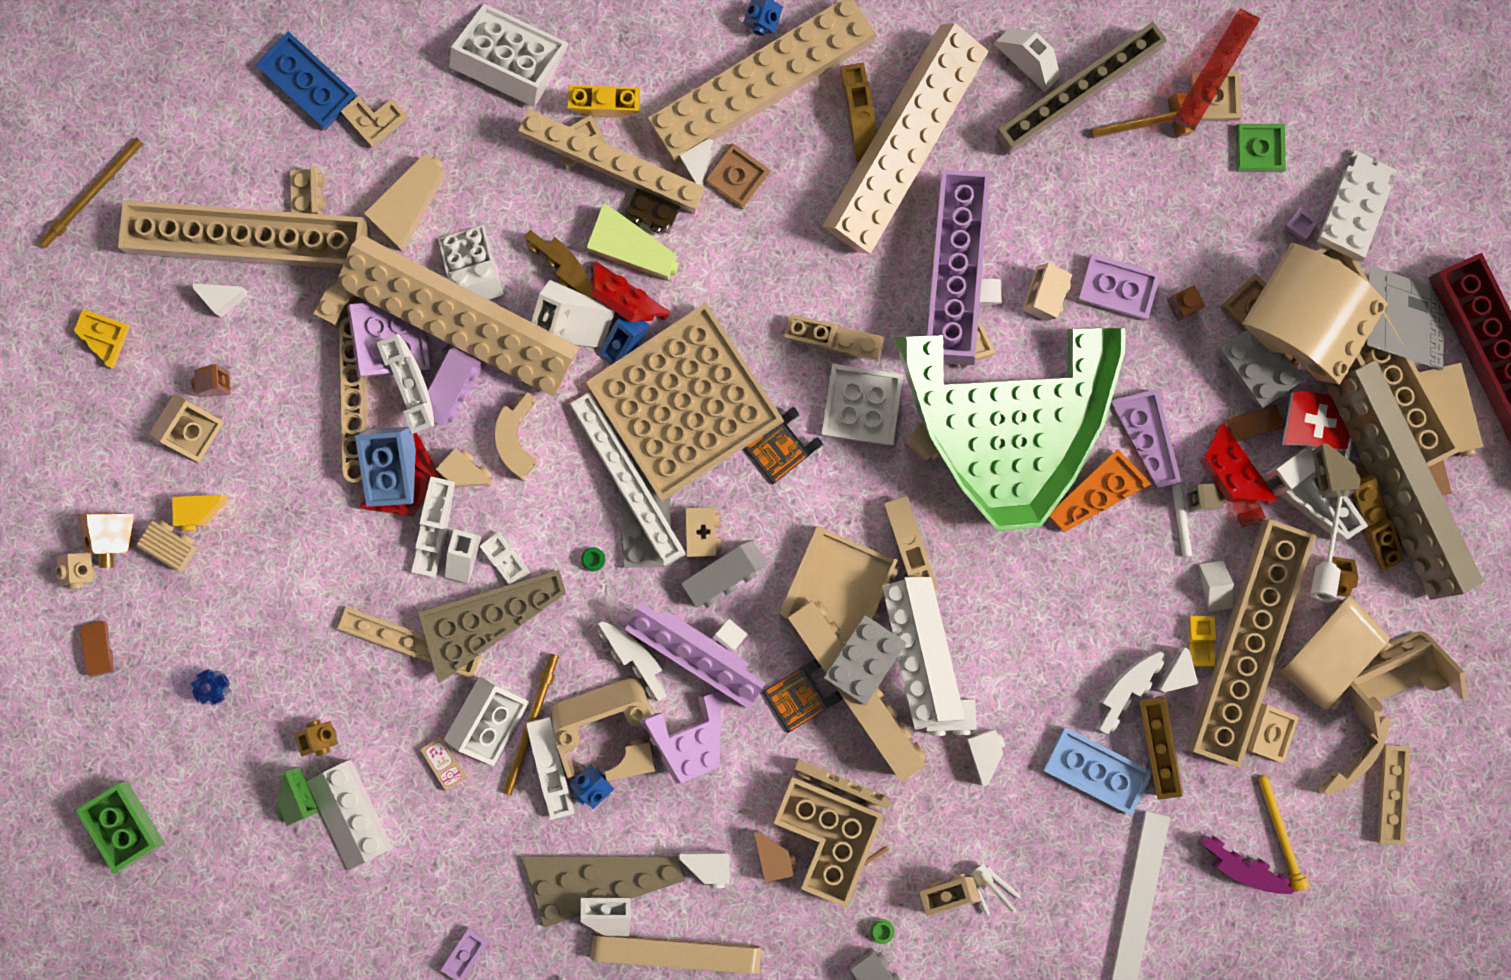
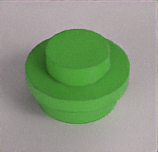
M886 919L875 920L870 926L871 938L879 944L890 942L894 937L892 923Z

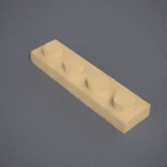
M1385 744L1383 746L1377 843L1405 846L1411 747Z

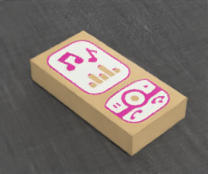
M443 736L420 749L445 791L468 778L448 744L444 741Z

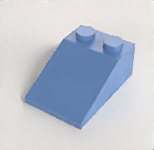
M409 426L367 429L355 435L366 507L412 504L414 499L416 450L414 437Z

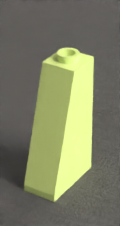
M603 203L587 245L588 252L669 281L671 275L675 276L679 267V262H676V254L609 205Z

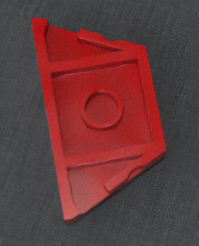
M597 261L594 262L590 269L593 272L591 277V295L630 322H639L640 320L653 321L655 316H659L662 320H667L671 311L647 296V293L642 289L635 288L629 284L623 276L616 275Z
M1224 423L1215 430L1216 434L1209 442L1207 452L1204 453L1200 461L1228 502L1243 501L1254 504L1256 501H1265L1266 505L1274 503L1277 500L1274 493Z
M413 434L416 450L413 503L366 507V500L364 499L359 506L360 508L411 517L415 515L425 501L430 477L441 479L419 434Z

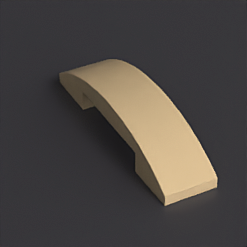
M1385 716L1379 717L1382 738L1378 739L1369 728L1363 735L1370 740L1368 745L1343 775L1332 771L1317 789L1320 793L1329 795L1343 790L1367 772L1385 744L1390 725L1389 718Z

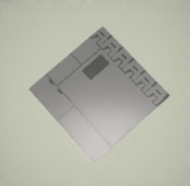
M1370 265L1369 283L1388 303L1385 312L1400 339L1385 315L1382 314L1372 333L1367 338V345L1443 370L1444 308L1433 287Z

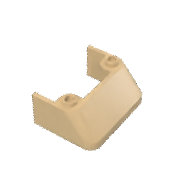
M1413 632L1391 642L1388 650L1383 655L1378 653L1346 689L1358 716L1378 739L1383 737L1379 718L1383 712L1380 700L1419 683H1422L1427 689L1432 691H1439L1450 687L1463 701L1468 699L1464 671L1425 632Z
M627 678L564 700L552 707L550 716L555 742L567 778L576 774L568 751L575 749L580 743V734L577 727L624 711L625 717L631 725L642 726L640 719L653 715L644 685L639 679Z

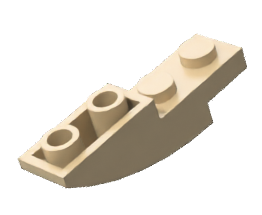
M791 314L784 336L786 339L814 348L857 359L860 357L874 361L880 360L885 341L884 336L842 328L836 324Z
M908 496L885 502L884 504L908 576L932 577L934 589L937 590L938 586Z

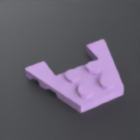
M713 690L698 696L704 721L671 735H668L663 713H655L640 719L642 727L646 728L651 736L649 739L652 744L657 746L660 751L661 759L675 783H684L720 767L722 697L720 690Z

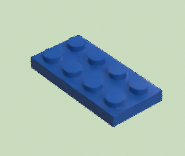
M289 31L256 64L269 79L325 130L342 114L341 110L358 97L350 87Z

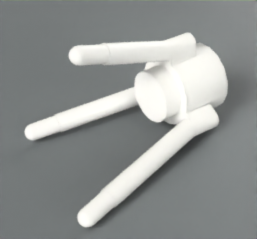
M981 864L968 875L969 877H974L981 900L979 903L986 916H989L990 912L978 888L979 886L982 890L989 886L1012 913L1016 912V909L994 885L993 881L995 880L1015 898L1019 899L1020 895L997 876L990 867Z

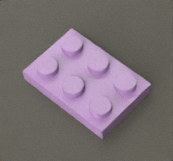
M1091 254L1077 301L1148 320L1161 273Z

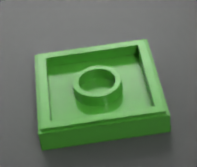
M1285 124L1236 125V172L1286 171Z

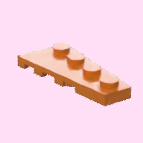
M1117 449L1055 507L1049 518L1064 533L1151 485V483Z

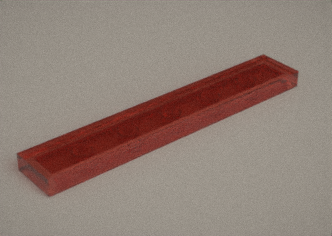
M1239 8L1176 113L1174 121L1195 131L1261 18Z

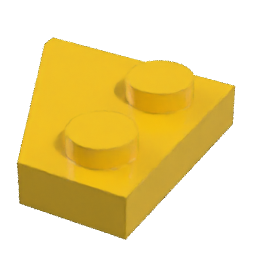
M82 309L74 332L105 362L104 364L107 367L114 369L130 326Z

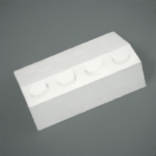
M483 4L452 45L449 67L535 107L552 79L568 47V43Z

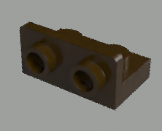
M636 188L631 202L624 212L632 223L636 225L644 223L650 226L649 229L662 235L663 232L670 234L680 211V206Z

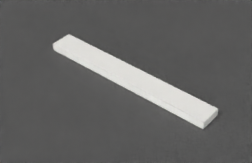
M588 392L570 402V407L663 565L667 566L686 555L592 394Z
M1144 811L1111 980H1138L1170 821L1169 816Z

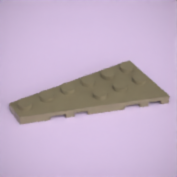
M560 571L550 572L418 612L438 683H441L565 596L566 590Z
M522 856L544 928L581 916V898L632 899L685 881L678 856Z

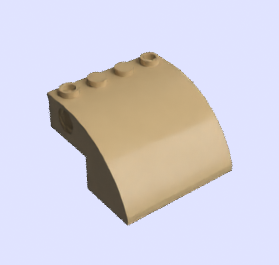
M1291 243L1242 324L1270 352L1291 354L1317 381L1340 385L1367 338L1372 333L1380 316L1384 313L1388 303L1367 281L1345 265L1318 251Z

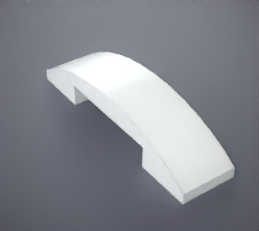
M399 334L377 342L385 366H391L407 410L403 411L411 434L434 426L433 411L426 384L404 340Z

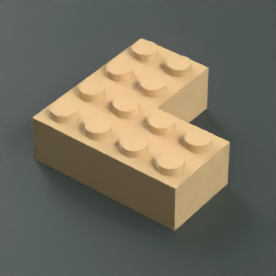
M791 775L773 824L817 841L801 882V889L847 908L884 814Z

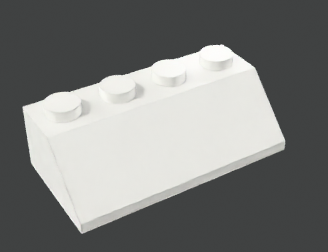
M352 760L345 761L307 781L347 870L393 849Z

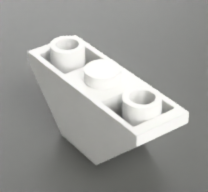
M1009 28L995 41L994 44L1044 92L1060 78L1054 49L1037 32Z

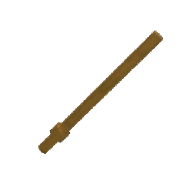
M137 137L59 220L56 219L50 225L51 229L39 241L43 247L47 248L58 235L62 236L67 230V225L139 150L143 143Z
M550 653L545 670L541 671L539 677L540 684L527 722L538 720L549 685L553 684L555 678L553 673L559 659L558 655ZM527 724L525 725L502 792L507 795H512L530 743Z

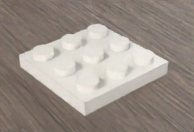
M832 364L821 436L893 446L904 374Z

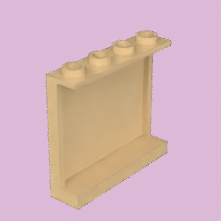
M817 525L779 615L788 619L789 614L811 599H814L815 602L820 600L828 612L825 617L829 622L834 620L842 632L839 637L844 643L849 639L864 615L877 622L881 612L877 610L880 601L885 602L882 585L888 584L889 579H895L899 570V566H896L898 560L889 558Z

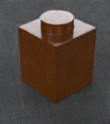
M1195 285L1174 294L1167 300L1177 321L1197 313L1205 307Z

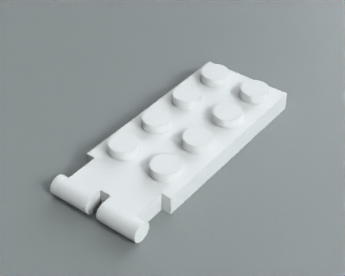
M1353 150L1350 155L1353 163L1344 170L1317 242L1356 261L1362 262L1367 255L1392 187L1388 184L1389 179L1395 177L1397 170L1379 161L1376 165H1373V158Z

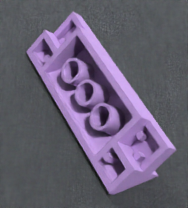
M641 603L625 628L632 635L748 709H750L766 683L745 670L749 664L748 662L668 611H665L661 616Z

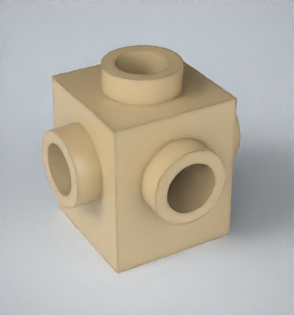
M91 553L57 556L55 575L59 586L68 585V589H82L84 584L93 582L95 569L92 564Z

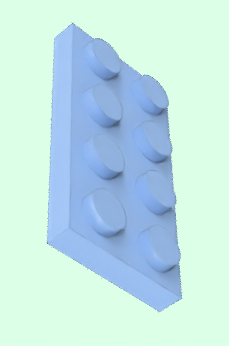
M1063 727L1043 768V771L1131 816L1153 774L1151 770L1066 727Z

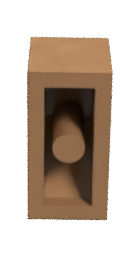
M754 831L764 881L770 882L794 876L793 870L797 869L794 854L789 855L786 847L761 831Z

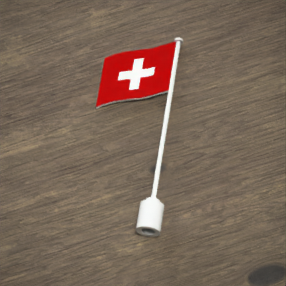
M1311 391L1291 393L1282 446L1301 445L1317 448L1321 444L1327 443L1335 450H1345L1344 457L1349 460L1352 439L1332 397ZM1343 496L1337 497L1327 562H1322L1321 565L1315 566L1310 596L1320 601L1331 602L1335 601L1337 597L1341 570L1332 563Z

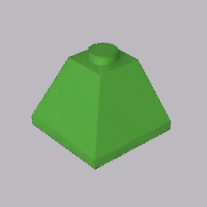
M301 767L284 772L277 802L279 806L277 813L280 820L285 822L286 826L319 813Z

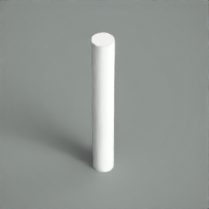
M1181 484L1172 485L1182 557L1192 556Z

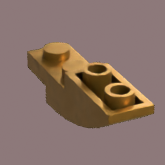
M864 62L840 66L856 162L861 161L877 134L869 81H867Z
M529 230L524 236L528 242L526 246L536 255L541 252L546 256L545 261L554 269L560 267L555 273L558 279H560L557 283L597 300L591 295L592 285L586 272L572 252L556 237L548 244L532 230Z
M1371 474L1360 480V489L1353 493L1354 500L1351 502L1368 525L1361 530L1379 568L1385 571L1403 562L1404 558L1394 523L1387 516L1377 478Z

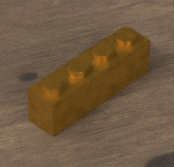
M1166 696L1141 699L1140 708L1157 800L1182 797L1184 791Z

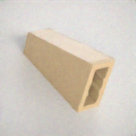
M426 153L364 213L401 251L406 248L446 176L442 170L444 165L435 156L430 158Z
M1462 364L1445 366L1443 370L1436 368L1419 372L1461 448V451L1458 452L1460 456L1465 457L1476 454L1475 449L1483 447Z

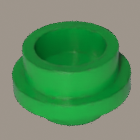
M596 547L586 549L581 556L583 567L593 572L600 570L606 561L603 551Z

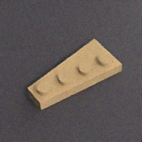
M798 759L794 768L799 771L798 776L811 780L812 777L821 780L820 785L834 790V787L844 790V795L856 799L857 796L866 800L865 804L877 809L880 806L888 809L891 803V799L884 794Z

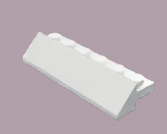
M905 577V580L882 585L892 632L907 642L898 658L915 730L965 720L932 577Z

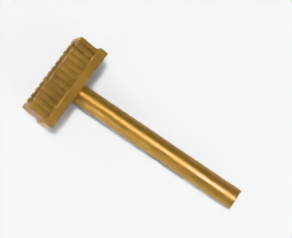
M1176 93L1168 98L1170 112L1093 128L1091 129L1092 136L1096 138L1172 121L1176 138L1187 136L1196 131L1188 93Z

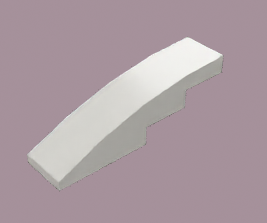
M430 477L419 523L421 526L415 547L417 551L412 573L437 577L455 487V482Z

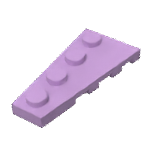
M1158 389L1111 400L1113 408L1156 487L1162 488L1181 483Z

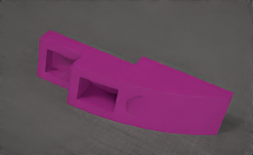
M1203 835L1198 841L1201 846L1217 857L1211 866L1230 878L1266 892L1278 894H1292L1294 892V889L1288 886L1290 881L1280 873H1277L1276 876L1268 870L1270 865L1262 859L1257 858L1254 860L1248 857L1243 864L1242 862L1245 859L1233 850L1231 853L1223 848L1225 843L1214 835L1211 838Z

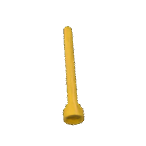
M1261 775L1258 781L1290 872V876H1288L1290 883L1288 885L1294 889V892L1310 887L1307 877H1304L1303 873L1299 871L1268 777Z

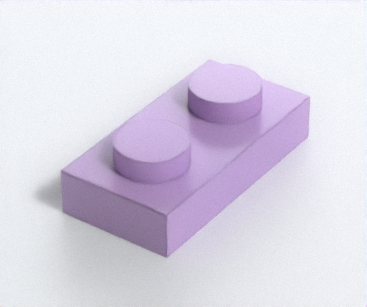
M469 927L440 971L454 980H464L484 951L489 940Z

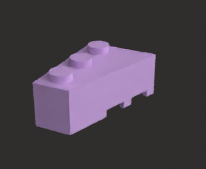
M457 347L449 349L428 390L435 423L445 426L456 420L459 414L458 408L467 399L472 385L486 362Z

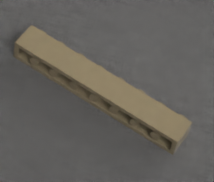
M1154 21L1003 125L998 129L995 138L1006 153L1011 155L1160 51L1167 42L1166 37Z

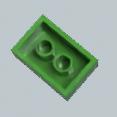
M128 781L114 785L76 809L77 814L113 874L125 870L165 844Z

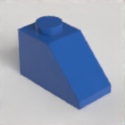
M622 316L616 320L598 354L612 365L636 348L650 325L643 320L630 322Z

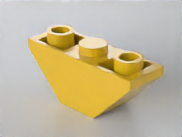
M568 85L567 109L584 115H591L592 117L620 118L638 113L640 109V87Z

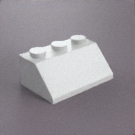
M479 676L444 741L457 751L494 766L527 708L529 701L503 686Z

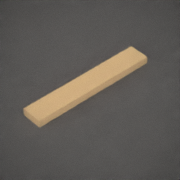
M345 606L337 626L338 630L432 664L424 634ZM479 655L455 673L474 679L482 656Z

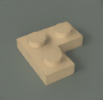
M359 96L341 110L342 114L372 148L376 147L409 118L393 98L375 113Z

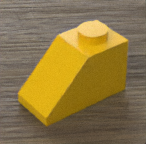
M220 494L172 497L173 526L180 527L182 532L196 531V527L205 526L227 502V496Z

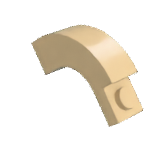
M528 392L525 396L520 395L513 405L515 407L513 411L507 406L503 407L495 427V442L501 459L513 473L523 480L527 478L539 462L522 448L518 438L521 422L538 401Z

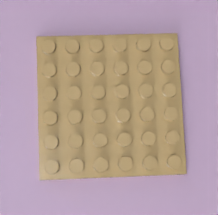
M706 302L586 381L662 502L784 422Z

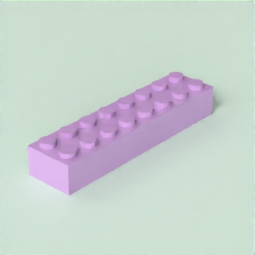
M942 170L927 335H943V363L975 365L990 172Z

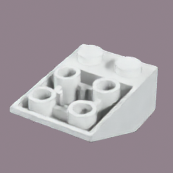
M484 225L438 238L447 279L487 300L504 295Z
M550 280L539 294L531 322L574 345L602 348L608 336L615 311L597 300Z

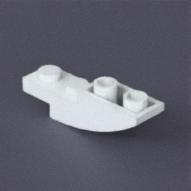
M604 621L600 622L599 626L601 629L598 630V633L605 643L608 641L614 648L611 654L618 664L622 662L624 665L631 661L635 663L632 669L639 679L643 677L647 682L648 686L645 689L652 700L657 698L658 701H661L667 697V693L655 676L663 669L652 654L627 632Z
M1154 652L1143 657L1126 669L1111 684L1099 701L1107 709L1095 729L1104 734L1115 731L1120 722V719H1118L1119 714L1122 710L1125 711L1132 701L1130 695L1133 694L1134 696L1141 697L1142 694H1147L1152 686L1150 680L1154 672L1157 674L1164 664L1162 658L1165 654Z
M551 717L527 722L532 751L550 819L553 820L575 814L562 760L555 742Z

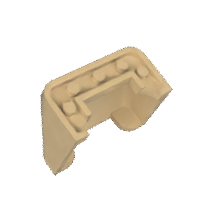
M1351 596L1345 597L1334 608L1335 611L1328 616L1325 622L1300 650L1293 655L1288 663L1286 662L1278 671L1322 710H1327L1329 707L1335 709L1343 700L1341 694L1378 653L1383 655L1391 646L1388 642L1391 637Z

